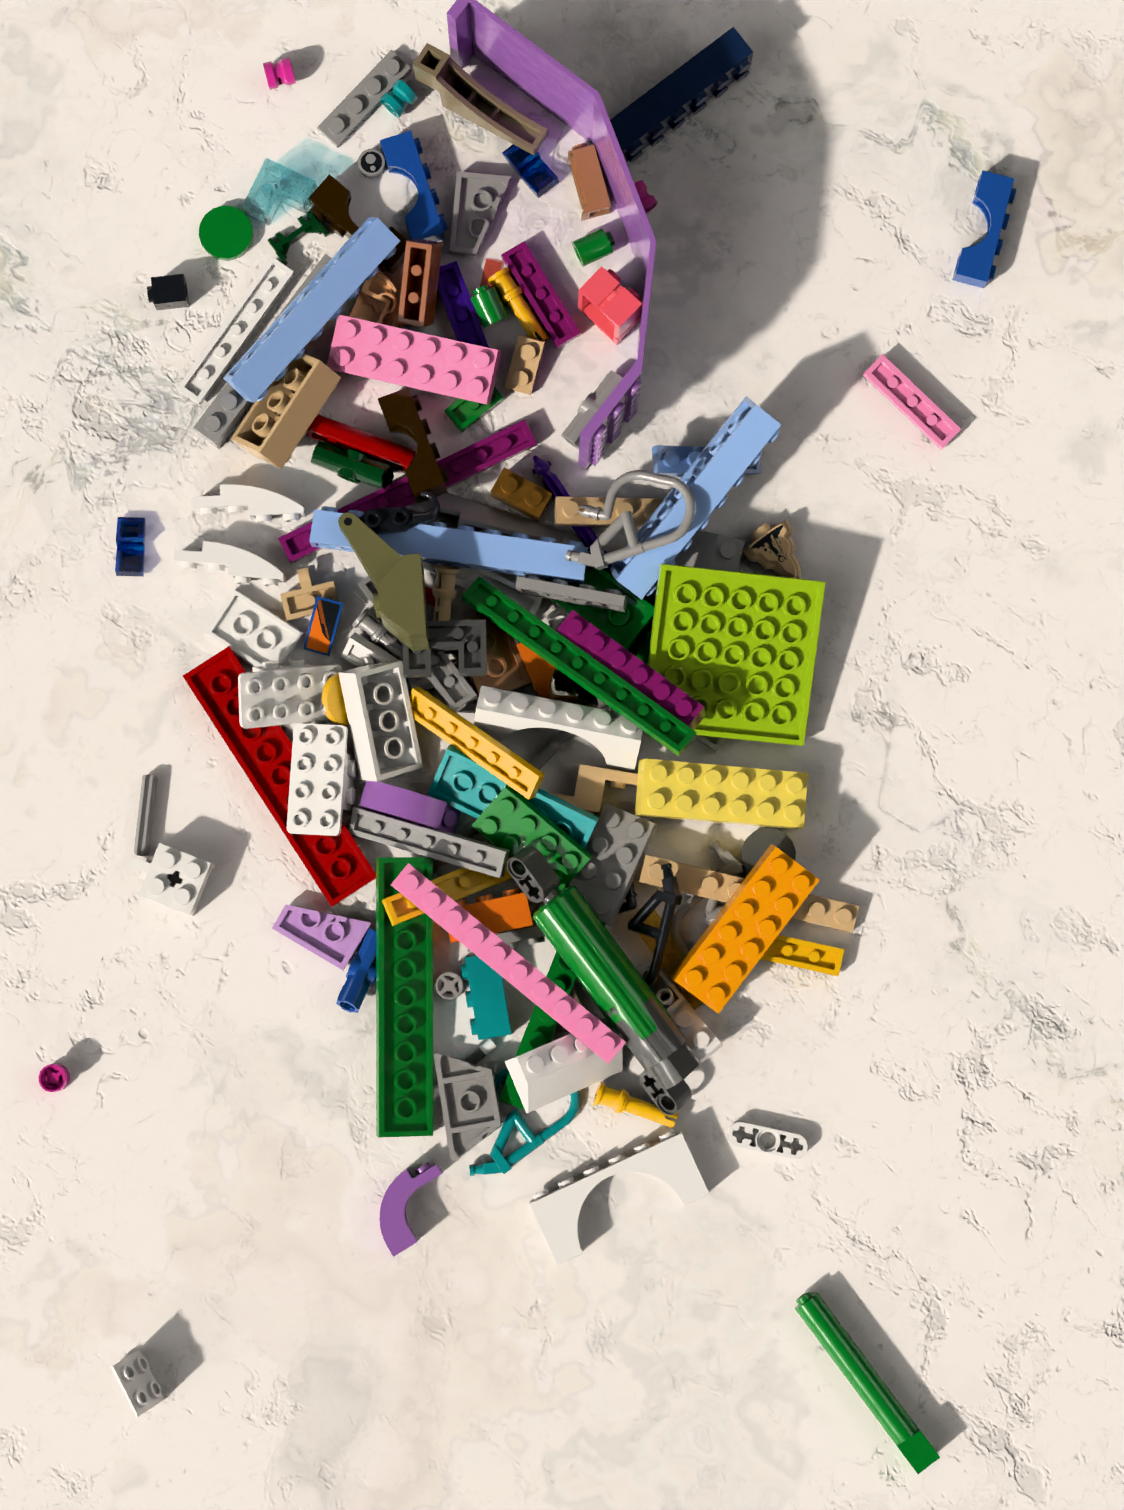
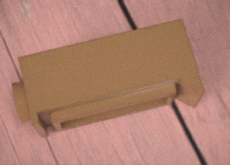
M586 143L573 146L572 150L568 151V161L583 210L581 221L610 214L611 204L594 144L588 146Z

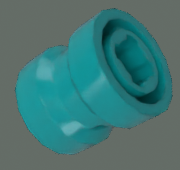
M398 79L393 84V91L385 93L380 98V101L391 114L400 118L405 112V107L412 105L418 97L406 83Z

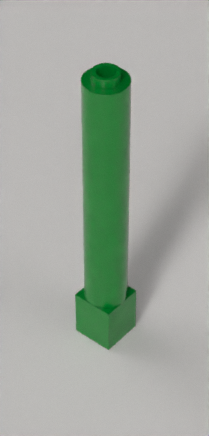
M810 1291L802 1294L796 1300L798 1305L795 1307V1310L916 1473H921L938 1460L940 1456L817 1292L811 1294Z

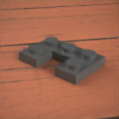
M486 619L428 621L430 650L412 651L403 643L404 678L432 677V651L459 650V676H487Z

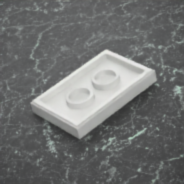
M234 588L204 634L225 648L229 646L234 654L252 666L259 667L265 661H278L279 664H284L304 633Z

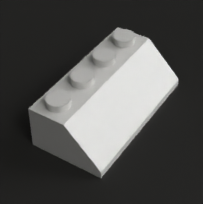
M402 660L360 666L339 672L360 780L377 782L423 768L406 678L403 676Z
M606 1018L600 1020L614 1033H616V1031L613 1029V1027ZM569 1033L509 1059L505 1063L526 1113H529L622 1072L623 1047L608 1064L574 1035Z

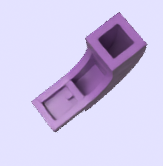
M366 781L359 806L453 834L455 833L461 813L460 810L448 805L447 802L375 781Z
M429 1162L415 1170L417 1174L415 1177L412 1176L408 1168L405 1169L393 1180L385 1192L380 1207V1229L393 1257L418 1242V1238L407 1221L406 1204L414 1191L443 1173L437 1163L433 1166Z

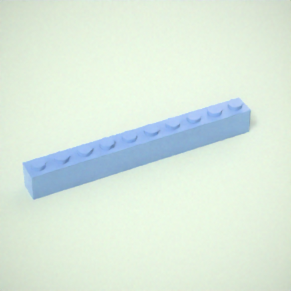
M322 506L321 510L314 509L309 542L312 547L354 552L339 528L338 520L343 513H338L337 508ZM349 510L350 513L355 514L357 517H361L364 514L362 511ZM431 522L430 525L419 524L406 532L377 534L400 556L421 553L422 562L519 576L532 574L542 579H559L570 583L584 584L586 565L566 560L568 550L588 553V547H583V543L578 541H567V544L556 543V539L550 537H540L539 540L528 539V535L513 533L512 537L503 536L501 531L486 529L485 533L475 532L473 527L459 525L458 529L447 528V524L442 522Z

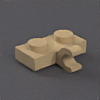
M308 568L297 570L301 589L280 594L287 621L311 616L317 596L339 602L334 581L312 586Z

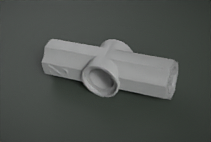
M611 370L594 393L591 392L577 410L578 414L561 434L569 444L579 449L580 432L623 377Z

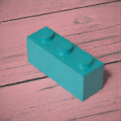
M478 956L465 957L466 963L460 965L463 980H469L470 991H465L467 1007H473L475 1018L470 1019L472 1035H478V1040L511 1035L502 976Z

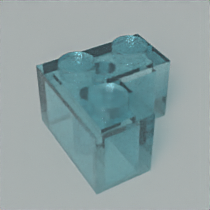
M266 158L242 205L246 215L269 226L281 202L306 214L310 206L308 198L317 189L316 181Z

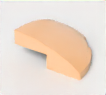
M378 270L371 279H365L348 317L402 329L404 324L398 323L399 303L395 295L397 290L392 282Z

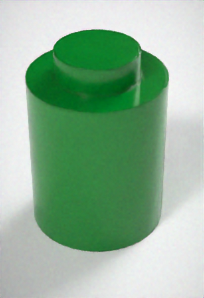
M602 228L572 242L574 251L583 267L612 254V247L616 246L610 231L604 232Z
M485 284L473 290L475 296L470 299L484 328L509 316L495 286L489 289L488 284Z

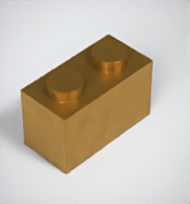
M505 467L491 489V496L537 522L541 520L552 500V493Z

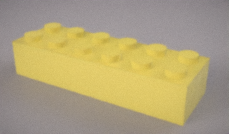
M645 758L639 760L635 815L802 829L805 824L808 773Z

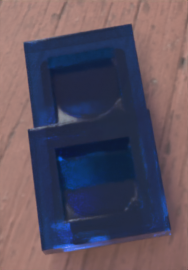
M511 145L502 152L511 167L537 198H540L559 183L556 174L544 163L538 152L534 156L515 145Z
M118 517L116 576L144 577L145 518Z

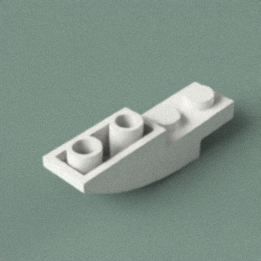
M220 484V495L193 497V508L196 512H200L202 516L217 515V511L228 510V514H243L244 509H248L249 517L251 520H256L258 524L272 523V519L283 518L284 522L300 521L299 517H306L304 507L281 494L253 486Z
M203 541L202 552L175 550L174 561L177 565H181V569L197 570V566H206L208 571L224 572L225 568H229L228 576L230 579H235V584L251 585V581H262L263 586L278 587L279 582L285 583L286 580L285 575L275 566L261 557L235 546Z
M652 959L637 969L643 979L649 973ZM659 970L657 979L650 988L686 1037L685 1044L702 1063L723 1045L671 981Z

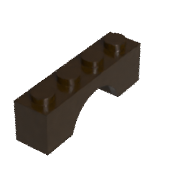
M329 174L308 198L311 206L310 211L318 219L323 220L325 218L332 224L330 228L341 238L344 235L350 238L359 229L349 216V206L352 199L350 191ZM391 226L388 229L400 242L395 246L397 248L396 252L389 259L383 260L377 267L382 272L387 270L393 274L404 262L406 241L408 240Z
M407 387L378 398L390 433L405 434L417 443L415 459L404 470L416 503L429 500L427 497L420 495L422 491L431 492L436 497L448 493L445 483L449 482L445 467L439 468L436 459L441 457L435 442L430 444L427 435L432 433L426 418L420 420L418 412L422 410L418 396H411Z

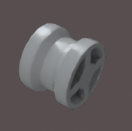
M453 972L441 974L435 984L437 993L442 998L448 1000L459 997L464 988L461 977Z

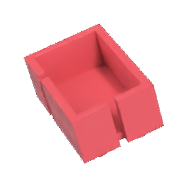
M601 266L579 289L578 309L618 345L640 321L641 297L632 288L627 290L625 287H622L619 283L621 278L613 270L609 269L607 271Z

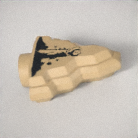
M787 520L774 527H771L767 522L750 535L754 541L742 551L750 562H758L764 569H774L778 576L802 579L800 564L793 555L796 547L791 538L793 530Z

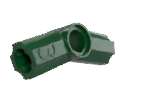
M320 440L315 446L310 461L314 465L337 473L339 477L352 483L360 484V482L384 490L391 485L394 478V468L390 465L371 460L366 455L357 451L343 450Z

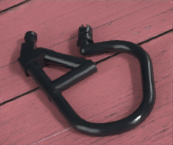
M671 863L661 865L664 878L662 879L663 889L656 890L651 898L628 922L627 926L628 930L656 939L650 970L644 979L649 987L654 984L659 974L676 905H681L682 900L677 877L673 875ZM632 881L625 897L626 902H623L618 914L637 907V893H635L634 881ZM662 901L666 902L659 928L643 923Z

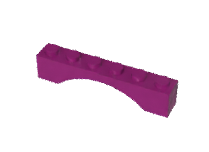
M574 610L570 612L556 630V632L693 730L706 716L703 705Z

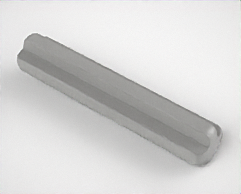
M143 775L134 844V854L137 856H148L150 852L158 778L154 775Z

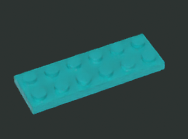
M449 745L427 795L447 802L448 805L477 819L507 784L452 745ZM539 788L535 798L528 801L583 848H586L599 817Z

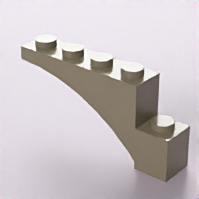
M426 43L413 63L416 80L438 91L442 106L534 156L548 136L547 128L532 121L500 100L465 72L449 54Z

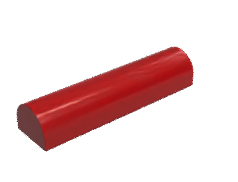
M320 414L315 417L307 430V435L310 438L329 443L343 450L357 451L366 455L371 460L390 465L395 470L403 473L413 462L417 453L416 450Z

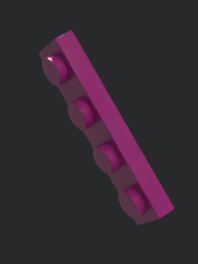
M525 241L501 254V258L506 266L509 267L518 286L522 288L523 294L556 348L558 349L580 336L581 332Z

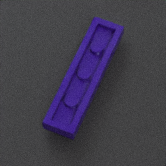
M457 261L440 266L438 292L456 340L489 348Z

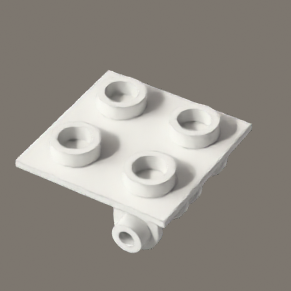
M140 1349L118 1360L116 1364L111 1366L136 1418L164 1400L161 1387L155 1381L149 1369L148 1361L143 1357Z

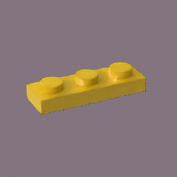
M778 935L761 957V960L838 977L844 949Z

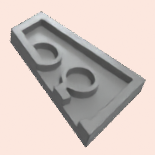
M457 171L450 254L477 256L511 181V176Z

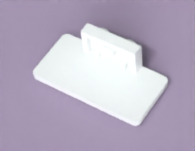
M288 659V664H279L278 661L262 662V666L252 667L253 672L241 673L238 677L240 726L249 729L330 720L324 712L326 711L325 705H322L323 687L332 675L342 672V668L337 664L313 666L304 663V659Z
M298 723L294 726L287 814V831L289 833L324 836L340 835L343 810L351 811V804L355 802V789L352 788L353 777L357 774V762L354 760L353 755L347 754L348 729L346 726Z

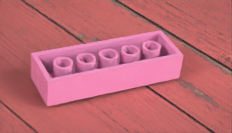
M338 315L327 366L337 372L490 405L502 352L497 349Z

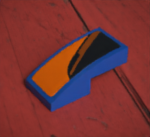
M319 596L316 597L303 649L330 656L344 603Z

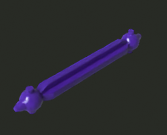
M536 455L533 456L534 469H532V472L542 476V482L546 489L552 493V498L555 499L556 496L570 497L558 477L549 471L551 462L540 459ZM572 526L584 546L588 547V551L591 553L590 546L598 538L590 526ZM607 564L608 567L605 569L609 570L610 564Z

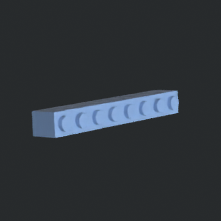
M369 217L223 379L246 401L254 403L255 401L262 400L269 392L268 387L274 380H280L286 374V367L292 360H298L306 350L304 347L308 342L316 340L323 333V326L327 321L335 319L341 313V306L346 300L353 299L359 293V286L365 279H371L379 270L377 266L396 252L397 248L395 246L400 240L379 218Z

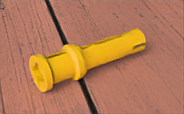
M505 267L488 279L489 283L495 285L501 295L502 303L510 306L528 336L538 339L536 333H538L543 341L548 340L549 336L523 299L522 288L517 286L510 276L509 267Z
M602 1081L598 1085L593 1100L594 1106L601 1104L614 1109L615 1113L618 1114L625 1111L672 1129L675 1122L665 1118V1116L677 1119L678 1111L674 1115H666L655 1104L629 1096V1092L625 1089L619 1091L607 1087L605 1082Z

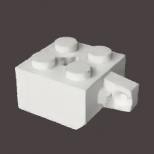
M159 843L154 857L148 855L147 860L143 861L132 856L128 867L141 871L139 878L144 880L138 895L194 916L214 864ZM180 872L179 877L183 881L181 884L176 883L173 887V881L170 878L172 875H177Z

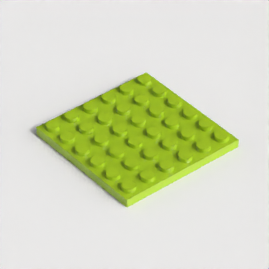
M660 563L647 665L704 706L706 716L695 728L696 735L804 746L826 582Z

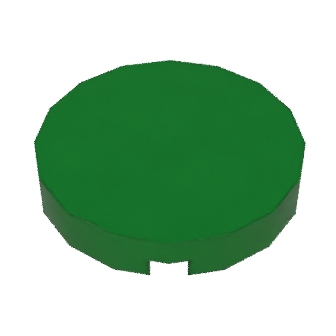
M223 205L213 208L204 215L199 226V238L202 247L208 254L218 260L230 261L240 258L253 242L254 231L250 219L243 211L234 206Z

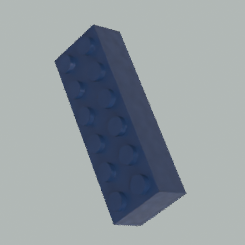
M734 27L610 119L626 162L632 163L643 154L642 150L648 145H651V147L657 145L664 138L663 134L669 129L673 131L678 129L685 123V117L692 112L697 114L707 106L706 101L713 96L715 98L720 97L728 90L727 86L734 80L740 82L750 73L749 69L754 52Z

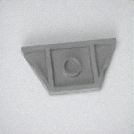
M436 1053L433 1056L450 1160L453 1161L460 1158L502 1126L494 1071Z

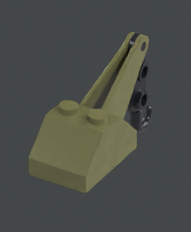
M427 491L420 493L422 497H427L432 502V508L427 512H417L405 507L367 510L361 517L346 512L338 520L341 532L378 593H373L376 618H381L383 627L412 651L430 650L424 568L421 553L400 556L377 534L406 532L419 524L434 520L440 512V502L433 493Z

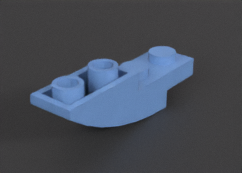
M653 446V473L682 477L705 447ZM760 459L754 465L750 464L743 473L745 475L760 474Z

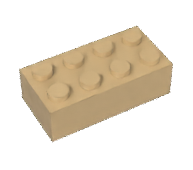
M303 354L296 361L292 360L286 367V374L280 380H274L270 384L267 395L262 400L254 402L231 437V440L252 456L280 469L289 461L292 452L300 440L304 438L309 426L315 417L319 415L321 408L328 397L335 391L336 385L341 379L339 375L322 361Z

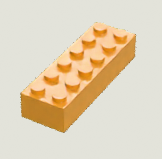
M771 844L671 975V978L719 1014L820 879Z

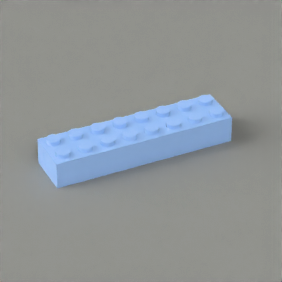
M746 396L680 478L690 488L695 499V515L688 532L673 543L614 562L609 568L614 578L641 600L645 595H651L657 587L656 581L658 580L660 563L674 565V559L679 552L683 553L689 548L693 541L691 537L697 530L701 531L705 528L710 520L708 516L715 508L719 509L727 499L726 494L731 487H737L745 476L743 472L750 464L754 465L762 456L761 450L767 442L770 444L777 438L780 433L779 427L781 424ZM674 487L637 532L639 543L672 533L682 523L686 504L683 495Z

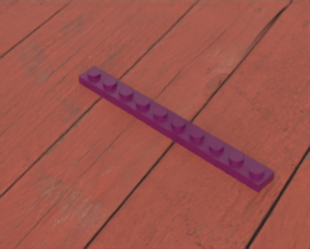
M524 419L437 461L439 468L445 467L449 482L445 483V486L448 489L537 446V443ZM406 476L391 483L385 490L379 489L338 509V513H346L349 510L365 513L370 509L408 508L417 503ZM312 522L278 538L290 564L323 549L312 547L309 542Z

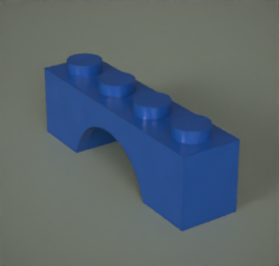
M407 131L380 140L389 173L407 177L418 190L417 202L414 208L405 216L410 239L436 242L444 240V230H448L444 215H438L435 205L440 203L435 188L430 189L427 182L428 179H431L427 163L422 164L419 154L423 153L419 138L413 139L412 132Z
M984 170L980 174L972 203L982 211L986 218L987 234L980 243L962 248L952 280L984 288L988 281H993L996 266L992 265L994 255L999 256L1003 240L999 239L1001 229L1006 230L1010 214L1006 213L1007 205L1013 203L1017 188L1012 187L1014 178Z

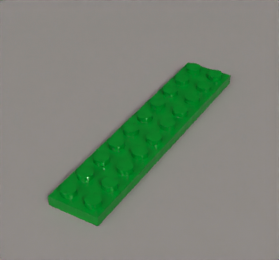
M376 857L377 1137L433 1136V919L427 914H422L392 926L382 903L383 899L400 893L391 884L408 863L428 880H433V858Z

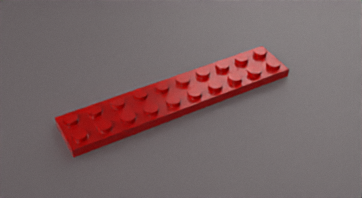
M228 646L183 675V678L326 900L333 907L374 881L376 873L343 822L341 833L338 836L291 834L287 831L292 743L280 725L249 729L240 726L238 677L241 673H246V671Z

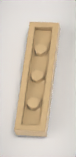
M556 496L554 499L555 526L609 527L621 513L631 511L635 527H642L664 499L616 498L611 518L609 520L600 519L597 521L594 518L580 515L578 510L585 512V509H580L579 506L586 504L596 508L601 507L603 510L606 497Z

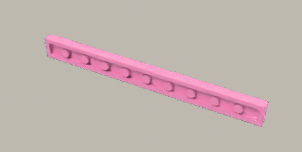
M409 863L392 882L391 886L606 1063L609 1064L626 1043Z

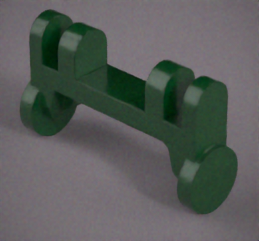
M310 210L306 212L310 220L306 222L302 216L297 218L301 227L284 238L280 231L275 234L280 242L275 244L271 237L267 240L281 263L285 266L288 264L286 255L290 245L307 233L323 234L324 237L329 235L322 223L317 221Z

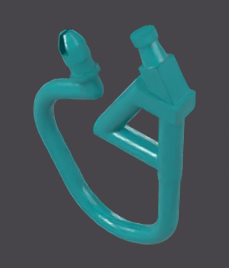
M508 1068L503 1069L495 1076L497 1093L500 1085L507 1079L509 1074ZM580 1090L570 1094L571 1101L566 1114L537 1135L517 1108L510 1112L490 1152V1156L495 1162L474 1166L473 1164L469 1165L470 1176H474V1174H505L512 1169L513 1165L566 1127L578 1113ZM514 1126H516L527 1142L504 1158L502 1152Z

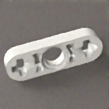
M739 1121L733 1123L727 1133L729 1141L737 1147L791 1159L803 1157L808 1149L806 1139L799 1134ZM743 1126L744 1132L753 1134V1128L758 1129L755 1135V1146L749 1145L752 1140L742 1138L741 1142H737V1137L733 1135V1131H738L739 1127ZM765 1132H770L775 1136V1144L771 1148H763L760 1144V1136ZM780 1134L785 1135L783 1139L785 1142L791 1143L794 1141V1138H797L798 1143L802 1145V1149L796 1150L795 1154H791L790 1148L782 1146V1152H778Z

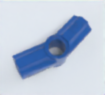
M368 929L358 955L354 956L346 975V982L337 998L336 1004L347 1012L358 1013L368 989L372 988L376 980V931Z

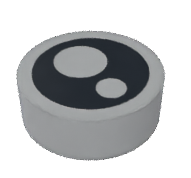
M376 149L363 151L358 158L360 172L368 178L380 176L385 169V159L382 153Z

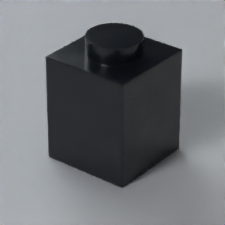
M184 274L151 277L152 286H147L149 303L153 302L156 310L189 307L187 280Z

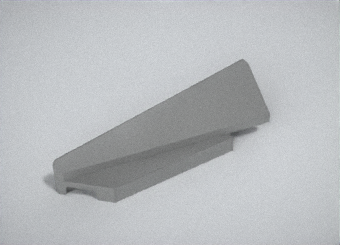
M451 493L437 496L440 502V512L434 520L430 521V523H445L447 528L458 529L459 525L470 526L474 528L475 532L485 533L486 529L501 531L503 536L512 537L513 533L528 535V539L539 540L540 537H550L556 539V543L561 544L564 537V531Z

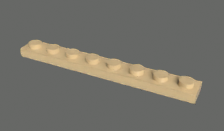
M644 854L638 881L663 888L662 879L664 878L661 865L671 863V869L674 877H677L680 892L727 903L745 878ZM809 894L792 918L853 933L859 906Z

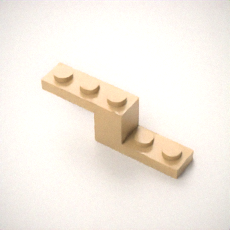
M580 764L574 797L556 793L550 794L593 815L594 813L599 814L605 782H610L611 788L626 790V786L637 787L638 774Z

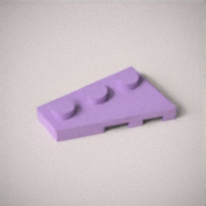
M286 904L272 929L344 971L372 923Z

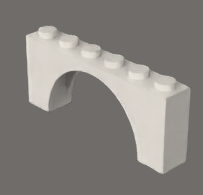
M482 685L474 719L475 726L499 743L507 735L527 728H552L575 734L599 749L606 760V769L634 773L643 734L640 728L618 712Z
M674 1130L668 1131L660 1135V1141L651 1146L649 1142L640 1144L633 1148L634 1154L627 1157L623 1153L609 1159L610 1165L600 1169L598 1165L583 1171L584 1177L574 1181L573 1177H570L558 1183L559 1189L550 1193L548 1189H544L532 1195L534 1200L529 1202L557 1265L583 1254L578 1239V1217L581 1207L591 1190L610 1176L623 1172H641L655 1176L668 1184L677 1193L684 1206L710 1195L681 1132L675 1134Z

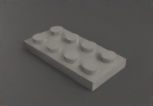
M605 804L585 848L592 854V857L571 880L569 886H576L601 922L612 927L657 825L609 804Z

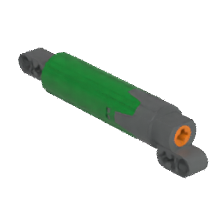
M531 845L525 846L507 861V870L530 901L535 903L544 902L534 912L533 920L619 1037L626 1042L627 1048L631 1050L644 1068L639 1077L642 1087L662 1113L670 1116L674 1115L691 1099V1090L684 1079L699 1065L684 1044L687 1040L576 886H569L557 893L556 889L559 887L560 881L553 868L536 847Z

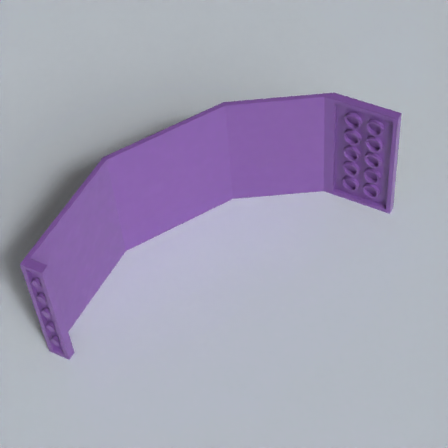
M456 0L447 12L451 58L463 68L472 55H474L592 145L594 144L600 168L644 280L636 361L580 432L578 463L587 469L591 464L597 465L604 455V446L607 443L611 445L621 433V424L624 421L629 423L638 411L637 403L640 400L638 398L640 396V386L642 385L640 380L656 239L600 93L477 0Z

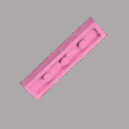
M883 354L864 372L863 376L940 450L960 432L961 428Z

